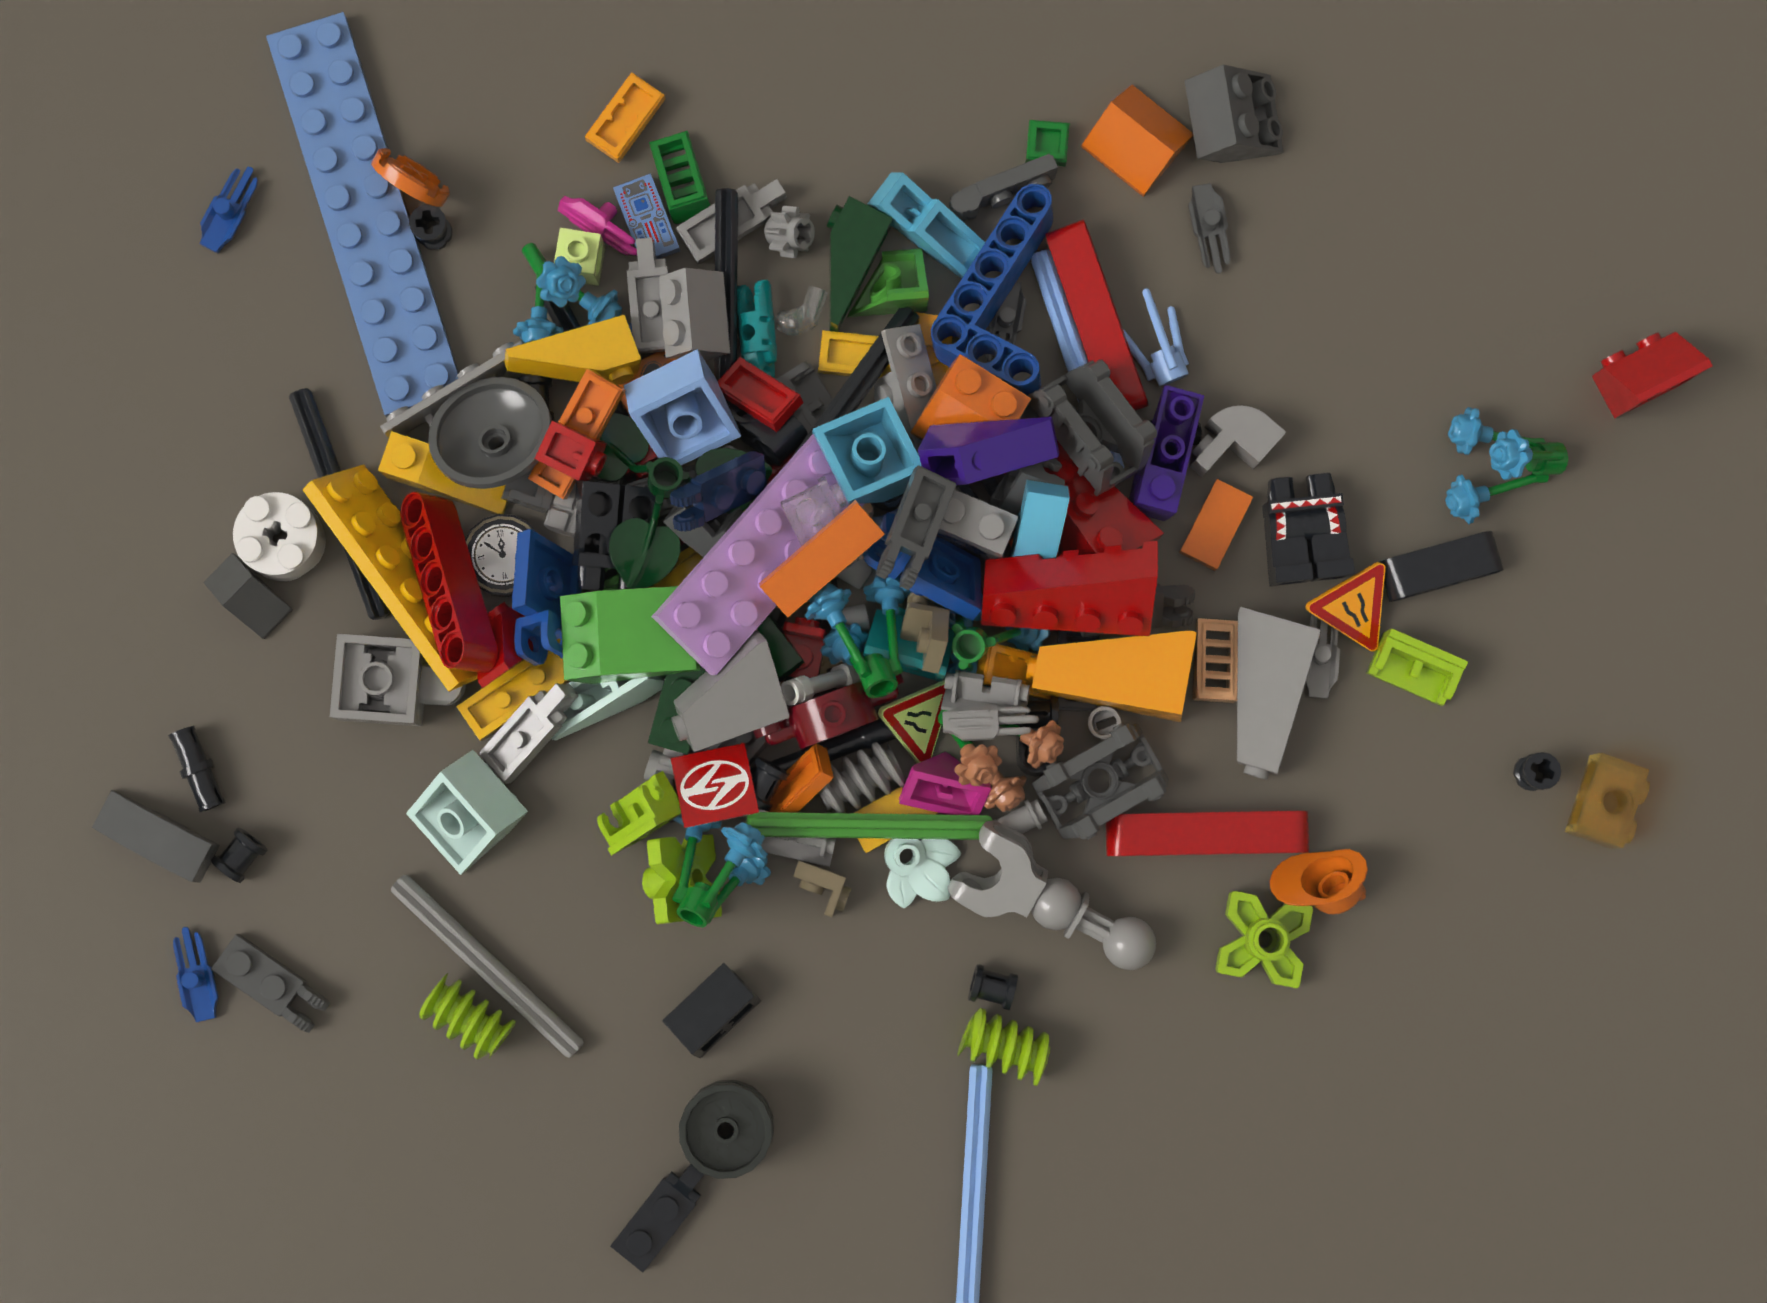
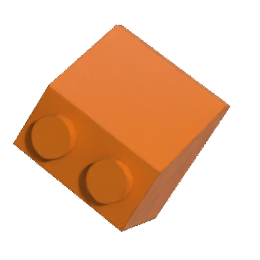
M959 354L951 363L910 433L923 441L930 425L1019 419L1031 398Z

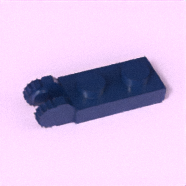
M750 451L690 479V483L671 492L670 501L674 507L683 508L693 504V507L674 516V529L681 532L695 530V528L705 525V522L757 498L767 486L764 454Z

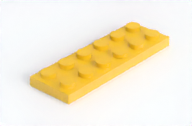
M363 464L311 480L302 490L446 689L450 692L477 680L476 672L447 668L440 659L402 526L400 510L390 501L378 484L376 477Z

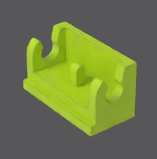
M1389 629L1383 632L1366 674L1437 705L1444 706L1446 700H1451L1468 661L1395 629Z
M661 771L610 805L613 816L618 821V828L610 824L609 818L605 813L597 817V822L610 846L607 849L612 856L638 843L681 814L679 799L664 771Z

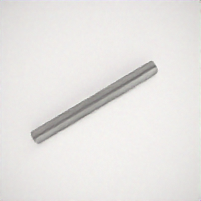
M403 875L393 884L391 892L564 1056L570 1058L582 1047L584 1043L582 1038L411 877Z

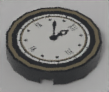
M497 514L482 519L470 529L465 540L481 590L493 596H512L517 533L528 529L535 531L528 522L515 515Z

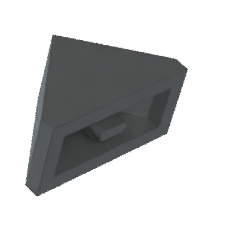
M234 553L203 582L223 607L262 639H265L293 610Z

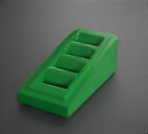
M688 131L649 142L673 223H683L708 208L710 202ZM685 149L686 154L663 161L662 156ZM690 166L689 169L667 175L668 171ZM692 181L695 182V184L689 185L672 191V187L679 186Z

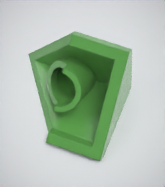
M922 248L882 251V260L847 317L895 314L899 308L907 306L913 309L914 312L927 311L929 290Z

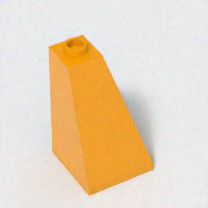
M1188 630L1151 634L1150 636H1132L1040 646L1038 657L1030 656L1026 680L1033 681L1032 689L1036 693L1181 722L1197 632Z

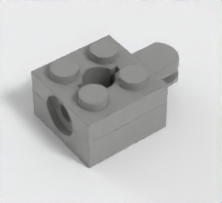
M337 634L330 718L339 721L422 727L424 704L449 706L459 702L464 695L466 685L450 692L446 689L411 639Z

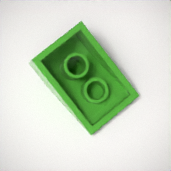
M678 586L602 590L560 596L564 680L597 684L699 671L700 664L651 617Z

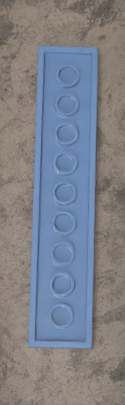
M344 12L267 35L266 38L382 409L387 417L398 408L404 406L411 408L423 400L422 395L429 389L438 385L445 387L457 380L459 371L417 238L409 226L410 216L402 191L385 180L371 166V161L378 149H388L347 17Z

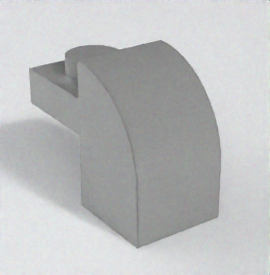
M1243 405L1227 407L1213 415L1204 426L1216 437L1213 439L1207 434L1196 446L1192 453L1197 459L1190 468L1200 477H1203L1229 448L1248 466L1254 469L1285 435L1286 431L1268 415L1256 408Z

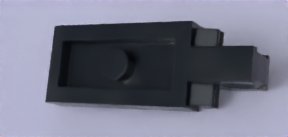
M692 1164L688 1166L681 1177H678L671 1171L667 1178L664 1177L610 1247L643 1273L696 1206V1201L701 1194L693 1188L704 1174L699 1172Z

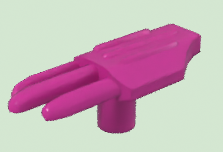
M564 196L560 200L558 212L566 216L573 224L585 232L601 234L605 243L626 256L637 255V249L630 245L634 244L635 240L610 222L617 214V209L613 204L605 202L598 209L584 198Z

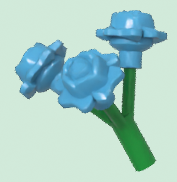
M529 243L523 247L522 254L537 276L535 307L531 308V318L524 322H518L517 327L513 329V334L519 336L523 343L563 332V328L547 320V309L544 307V300L553 301L558 307H564L567 304V300L570 302L580 300L579 305L588 310V320H590L588 325L621 315L622 307L617 302L618 292L616 290H612L598 298L588 291L583 293L580 290L585 285L586 279L579 275L582 271L579 263L569 262L563 256L557 257L555 263L545 260L535 243Z

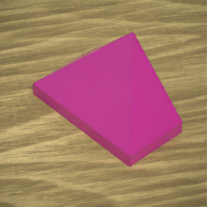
M943 752L912 766L900 794L899 804L947 815H980L990 793L991 785L990 783L980 786H972L971 783L961 785L959 783V775L954 771L955 767L961 762L949 753Z

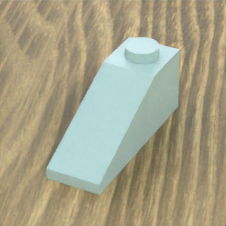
M666 675L597 684L569 682L577 692L578 697L563 712L567 719L551 739L559 740L642 703L662 690Z

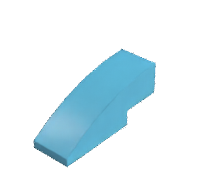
M891 172L867 203L868 206L892 217L891 226L960 278H963L985 244L974 231L939 199L930 198L904 173Z
M1026 480L1010 557L1040 554L1043 559L1056 558L1070 499L1068 486Z

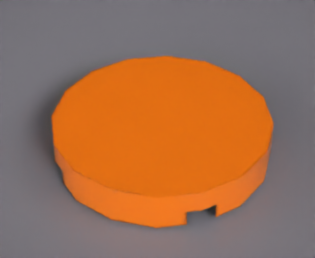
M378 149L371 161V166L378 174L413 198L435 207H443L450 195L448 186L443 185L441 189L438 187L441 182L438 176L405 155H398L394 159L389 157L391 154L390 149Z

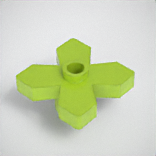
M712 834L702 835L701 842L696 845L688 888L693 887L696 882H703L712 886V883L706 878L707 872L716 860L714 837ZM676 837L657 838L647 841L650 867L643 873L642 885L645 894L650 899H653L655 922L657 924L684 921L676 912L680 904L673 901L672 898L679 886L688 842L685 837L682 845ZM721 906L716 911L713 918L722 916Z
M1231 891L1228 896L1225 915L1242 936L1219 947L1216 972L1242 978L1261 962L1272 984L1298 988L1304 964L1289 948L1290 941L1310 931L1313 907L1293 906L1284 903L1268 917L1257 895ZM1262 931H1265L1270 937L1269 944L1265 947H1260L1259 935Z

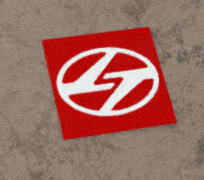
M745 743L670 758L684 828L759 813Z

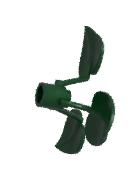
M613 413L599 439L607 443L603 452L607 455V459L597 477L608 482H616L625 476L628 469L634 473L648 472V488L656 499L650 524L640 518H630L614 529L609 541V555L612 564L627 588H648L663 580L673 570L679 559V537L669 527L657 525L664 499H670L671 492L681 487L684 482L686 484L690 483L692 477H690L688 472H683L679 462L669 457H662L654 462L649 461L646 465H636V463L646 457L649 443L631 417ZM717 448L705 452L696 462L697 476L747 452L731 448ZM765 462L766 480H768L772 474V467ZM755 499L726 513L730 514L738 508L745 511Z

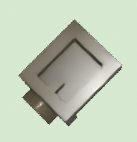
M910 602L907 604L900 638L917 642L916 652L923 653L922 671L939 674L948 643L949 609Z
M799 860L793 877L801 879L799 887L819 895L823 894L825 888L832 890L824 915L832 917L835 909L843 912L851 891L850 887L844 886L846 877Z

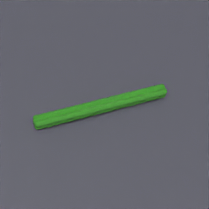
M759 812L747 815L746 819L747 824L758 829L761 835L765 837L979 840V831L982 825L987 821H992L989 815Z

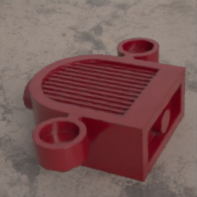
M902 674L896 675L898 685L904 683ZM859 681L788 708L790 718L754 730L753 733L756 739L764 736L766 742L770 745H777L796 737L799 748L802 749L878 720L879 718L874 707L896 699L899 690L897 687L892 693L884 697L870 698L866 695L863 685Z

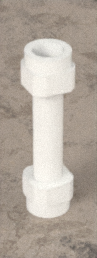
M843 663L834 666L831 672L812 678L803 675L784 681L781 684V689L786 704L792 706L811 700L814 694L833 688L840 689L861 680L852 665Z

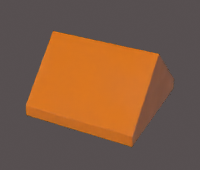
M1132 84L1111 101L1081 147L1144 197L1194 135Z

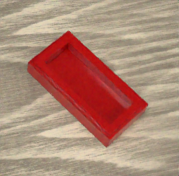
M741 357L717 381L727 401L776 432L804 403L800 394Z

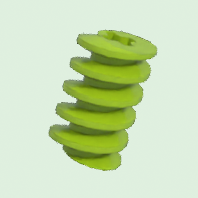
M447 973L424 1001L419 1018L426 1020L436 1014L433 1022L434 1029L439 1030L449 1024L446 1034L449 1040H453L460 1034H463L460 1048L466 1050L476 1043L474 1058L480 1060L487 1054H490L489 1058H491L514 1028L516 1020L512 1019L503 1026L499 1024L503 1013L501 1009L488 1016L486 1011L489 1001L485 999L478 1005H473L476 991L472 989L461 996L459 991L462 981L458 979L450 986H447L445 984L448 976Z
M979 1008L967 1024L957 1054L959 1056L966 1047H969L970 1061L975 1062L982 1053H985L987 1068H991L997 1059L1002 1060V1073L1005 1075L1013 1065L1018 1066L1017 1079L1022 1080L1031 1071L1033 1072V1085L1037 1086L1045 1070L1051 1048L1049 1047L1048 1033H1040L1033 1041L1032 1027L1026 1026L1018 1035L1017 1021L1010 1020L1002 1029L1001 1015L995 1014L987 1023L986 1010Z

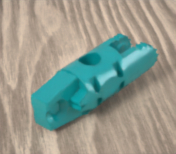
M767 279L755 283L754 298L749 286H737V315L741 358L775 378L777 346L770 281Z

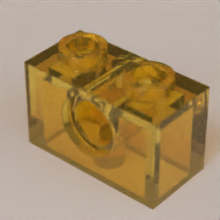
M1604 753L1590 755L1565 833L1610 849L1624 848L1625 843H1630L1636 832L1637 821L1634 820L1638 804L1641 805L1645 801L1649 792L1650 782L1646 780L1649 769ZM1607 792L1613 793L1618 801V807L1613 814L1609 813L1603 804V799Z

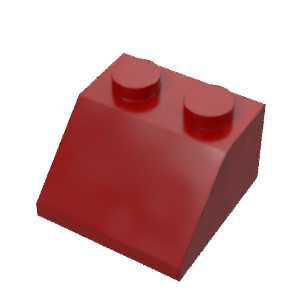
M1657 332L1636 343L1638 351L1626 356L1624 351L1621 350L1600 361L1603 368L1592 375V378L1615 419L1685 384L1713 367L1708 357L1677 332L1664 338Z

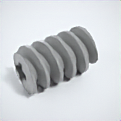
M877 742L873 743V757L871 758L863 750H858V764L856 765L849 758H842V772L838 771L831 764L834 778L819 792L829 813L831 808L837 813H846V801L856 809L861 808V794H864L871 802L876 801V787H879L886 795L891 794L890 780H894L901 788L904 787L906 782L888 742V750L886 751Z

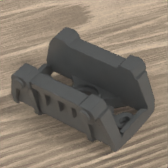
M1092 360L1027 395L1031 398L1028 404L1032 406L1039 417H1052L1057 441L1079 468L1077 471L1079 476L1082 477L1084 475L1095 489L1094 494L1096 496L1110 490L1139 472L1147 464L1155 442L1154 438L1157 436L1155 426L1149 420L1142 421L1109 378L1111 372L1103 360L1096 362ZM1066 384L1079 400L1078 410L1067 400V395L1061 387L1062 385ZM1110 451L1119 453L1130 468L1125 471L1120 463L1113 462L1114 457Z
M1122 722L1113 727V731L1110 732L1111 737L1064 764L1062 761L1047 765L1046 769L1043 770L1045 775L1032 783L1034 790L1063 839L1081 837L1082 840H1088L1097 835V832L1100 830L1099 826L1146 799L1148 801H1156L1167 792L1165 787L1168 785L1169 778L1164 769H1162L1137 723L1129 725V723L1123 724ZM1138 738L1140 743L1131 751L1130 758L1123 762L1119 757L1111 761L1116 750ZM1135 765L1141 767L1153 765L1156 772L1135 784L1120 781L1129 776L1128 769ZM1098 768L1105 770L1110 777L1109 787L1101 793L1092 791L1088 785L1089 774ZM1068 778L1078 780L1069 786L1071 792L1064 796L1050 795L1046 797L1042 792ZM1076 800L1080 804L1087 800L1082 815L1061 825L1058 818L1066 811L1068 803Z

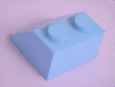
M698 349L624 385L629 415L658 458H673L680 465H683L702 456L705 452L717 449L741 437L740 430L717 379Z

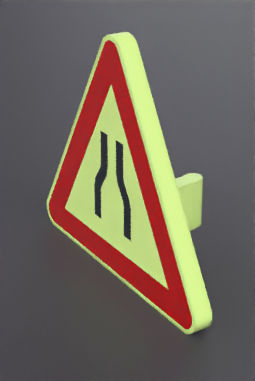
M945 680L884 705L878 711V716L917 764L932 758L941 728L938 722V715L941 711L945 693Z

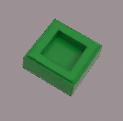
M1029 120L1025 163L1050 154L1053 155L1057 166H1066L1070 123Z

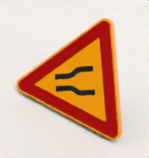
M1380 562L1372 564L1307 602L1306 610L1371 652L1376 651L1379 644L1385 565Z

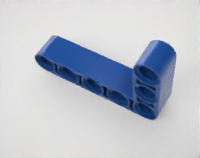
M1028 184L1017 192L931 328L934 353L941 363L950 367L951 363L961 354L1025 395H1029L1041 388L1039 362L1031 353L986 331V328L1053 224L1052 196L1043 185ZM1031 207L1042 208V210L1037 213H1030L1026 211ZM1011 239L1022 240V242L1017 245L1006 244V242ZM990 271L1002 273L996 278L985 277V274ZM975 303L980 305L975 311L963 309L968 304ZM949 336L960 338L954 344L947 345L942 343ZM984 354H991L995 356V358L988 363H982L977 361V359ZM1021 372L1029 373L1031 375V377L1025 381H1016L1013 379V377L1016 374Z

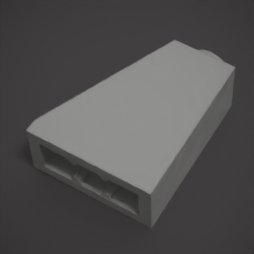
M756 629L717 675H710L707 671L674 700L678 715L671 717L679 741L686 739L694 752L790 718L767 640Z

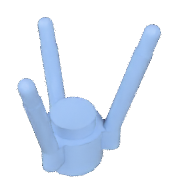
M1145 288L1142 294L1161 346V350L1150 355L1153 360L1151 364L1124 329L1123 331L1131 354L1143 368L1147 380L1150 381L1156 378L1159 387H1162L1189 375L1186 368L1189 362L1184 353L1175 308L1169 306L1167 309L1173 345L1170 346L1151 292L1148 288Z

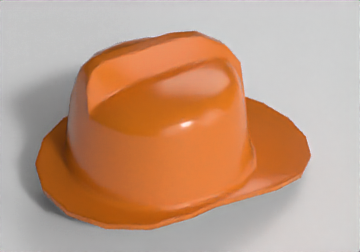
M1351 849L1294 855L1282 861L1273 870L1269 880L1270 889L1277 900L1287 905L1314 906L1319 911L1329 915L1341 914L1354 907L1358 901L1366 898V890L1363 883L1368 872L1367 862L1359 852Z

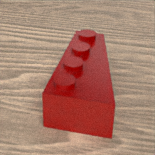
M1057 441L1059 456L1055 459L1062 464V467L1058 472L1051 471L1046 467L1043 468L1047 473L1065 480V486H1068L1070 499L1058 548L1061 555L1062 551L1078 549L1080 555L1103 553L1104 546L1122 545L1123 550L1143 548V542L1158 541L1163 536L1164 532L1116 487L1096 496L1094 494L1095 489L1084 475L1082 477L1079 476L1077 473L1079 468Z
M1158 541L1143 542V548L1123 550L1122 545L1104 546L1103 553L1080 555L1079 549L1062 551V555L1057 558L1043 559L1040 554L985 560L981 625L1150 636L1158 579Z

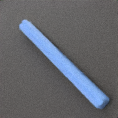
M1046 249L1034 253L1031 263L1067 371L1069 372L1089 361L1051 251ZM1110 451L1114 457L1113 462L1120 463L1124 468L1120 454Z
M973 1064L970 1066L956 1303H979L993 1073L992 1067L987 1068L985 1064Z

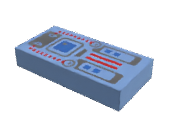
M651 173L613 187L631 237L635 240V247L636 239L652 237L655 243L656 259L680 252L678 242Z

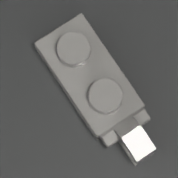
M778 179L760 190L755 183L748 187L743 185L736 190L738 193V240L764 225L771 217L770 214L773 212L771 208L787 198L786 192ZM715 203L676 227L677 232L698 265L715 255Z
M652 237L636 239L638 261L628 262L629 270H626L633 339L639 354L664 352L665 343L659 295V276L668 274L669 269L666 266L665 258L656 259L655 243Z
M555 683L548 692L541 690L535 696H528L479 752V755L503 784L512 783L566 721L567 716L563 712L578 697L577 692L569 683Z

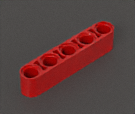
M1084 219L1046 233L1047 243L1088 361L1093 360L1096 362L1103 360L1108 365L1111 372L1109 378L1135 411L1149 406Z
M411 492L402 502L400 517L440 659L447 668L486 674L491 671L496 663L498 654L497 644L456 507L450 499Z
M1308 811L1120 814L1106 822V856L1309 853Z

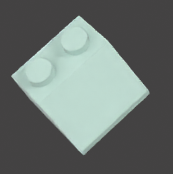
M471 750L440 771L406 814L461 875L502 840L528 811L494 774L489 765L474 750Z

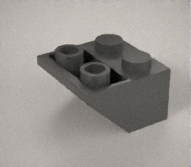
M1223 64L1184 80L1197 159L1225 163L1284 153L1281 139L1283 130L1278 120L1275 104L1276 89L1271 80V75Z

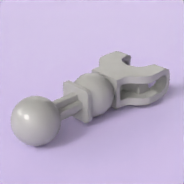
M987 821L982 825L979 831V842L983 849L999 860L1001 870L996 875L986 878L972 875L968 872H961L955 875L948 885V891L955 901L983 917H996L1007 912H1016L1027 918L1031 911L1035 920L1043 928L1055 931L1065 929L1064 937L1068 939L1076 928L1102 942L1106 957L1113 965L1120 969L1136 970L1142 968L1150 962L1155 954L1156 937L1152 928L1145 921L1131 916L1113 921L1089 908V893L1084 891L1081 896L1078 889L1069 880L1057 877L1047 879L1048 870L1036 863L1033 857V849L1026 836L996 821Z

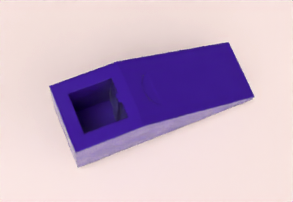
M1164 385L1152 420V424L1157 430V436L1154 438L1155 442L1147 464L1134 475L1129 500L1147 517L1166 521L1177 513L1204 395L1169 385Z
M1052 417L930 425L918 448L922 467L955 482L956 485H966L1057 458L1059 456V449Z

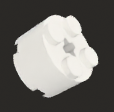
M272 492L250 498L239 512L233 528V541L238 556L253 570L271 580L292 581L300 578L319 563L324 553L326 536L318 516L301 500L286 493ZM282 529L287 533V538L279 539L278 543H275L272 540L274 534H279Z

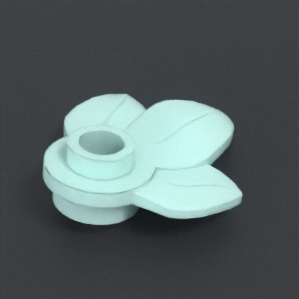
M891 839L885 848L884 859L887 867L890 869L886 887L892 900L902 908L909 906L917 894L933 902L948 900L950 898L948 885L951 881L949 873L945 868L961 856L958 847L947 839ZM904 849H911L912 859L907 863H902L900 861V853Z

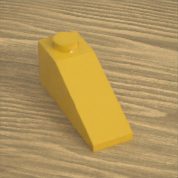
M621 315L507 348L504 364L506 370L510 372L580 382L586 369H591L619 385L634 378L635 374H638L641 357L626 317Z
M391 431L378 471L387 479L494 514H504L508 501L501 499L505 485L487 489H476L459 485L447 478L439 470L431 456L429 443Z

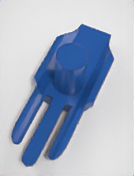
M248 166L230 199L227 196L240 173L238 168L234 169L230 174L220 195L215 196L200 222L202 231L201 246L218 254L233 239L246 214L245 208L258 184V179L253 178L242 201L238 204L253 174L252 167Z
M188 927L182 928V935L190 968L185 967L180 940L178 937H175L173 948L179 971L176 979L182 1006L193 1015L197 1023L217 1018L216 1007L219 996L213 970H211L212 967L208 964L201 935L198 932L194 933L201 964L198 965L190 930Z

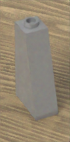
M1240 607L1238 612L1237 762L1245 766L1243 773L1267 780L1269 773L1274 775L1279 773L1321 630Z

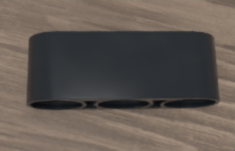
M1492 531L1478 533L1380 561L1386 567L1384 586L1389 602L1478 579L1504 570Z

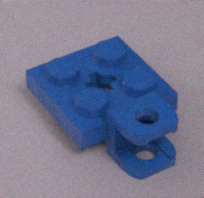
M887 513L882 519V530L885 533L882 538L884 540L879 539L863 553V560L875 570L880 560V557L875 552L882 555L887 547L885 541L896 516L892 513ZM936 536L930 555L923 562L918 577L910 591L916 595L925 596L945 609H949L950 613L960 614L973 621L982 611L980 558ZM899 551L894 568L888 577L895 580L904 571L911 556Z
M532 529L517 533L512 609L525 617L516 619L514 645L518 657L537 666L545 663L548 650L563 659L560 596L581 593L582 589H579L578 566L572 565L573 554ZM528 639L533 643V651L529 648Z

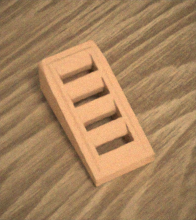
M1198 618L1196 623L1193 701L1237 702L1238 621ZM1206 631L1229 632L1228 640L1206 639ZM1206 647L1228 648L1227 656L1206 655ZM1206 663L1227 664V672L1206 671ZM1206 679L1226 680V688L1205 687Z

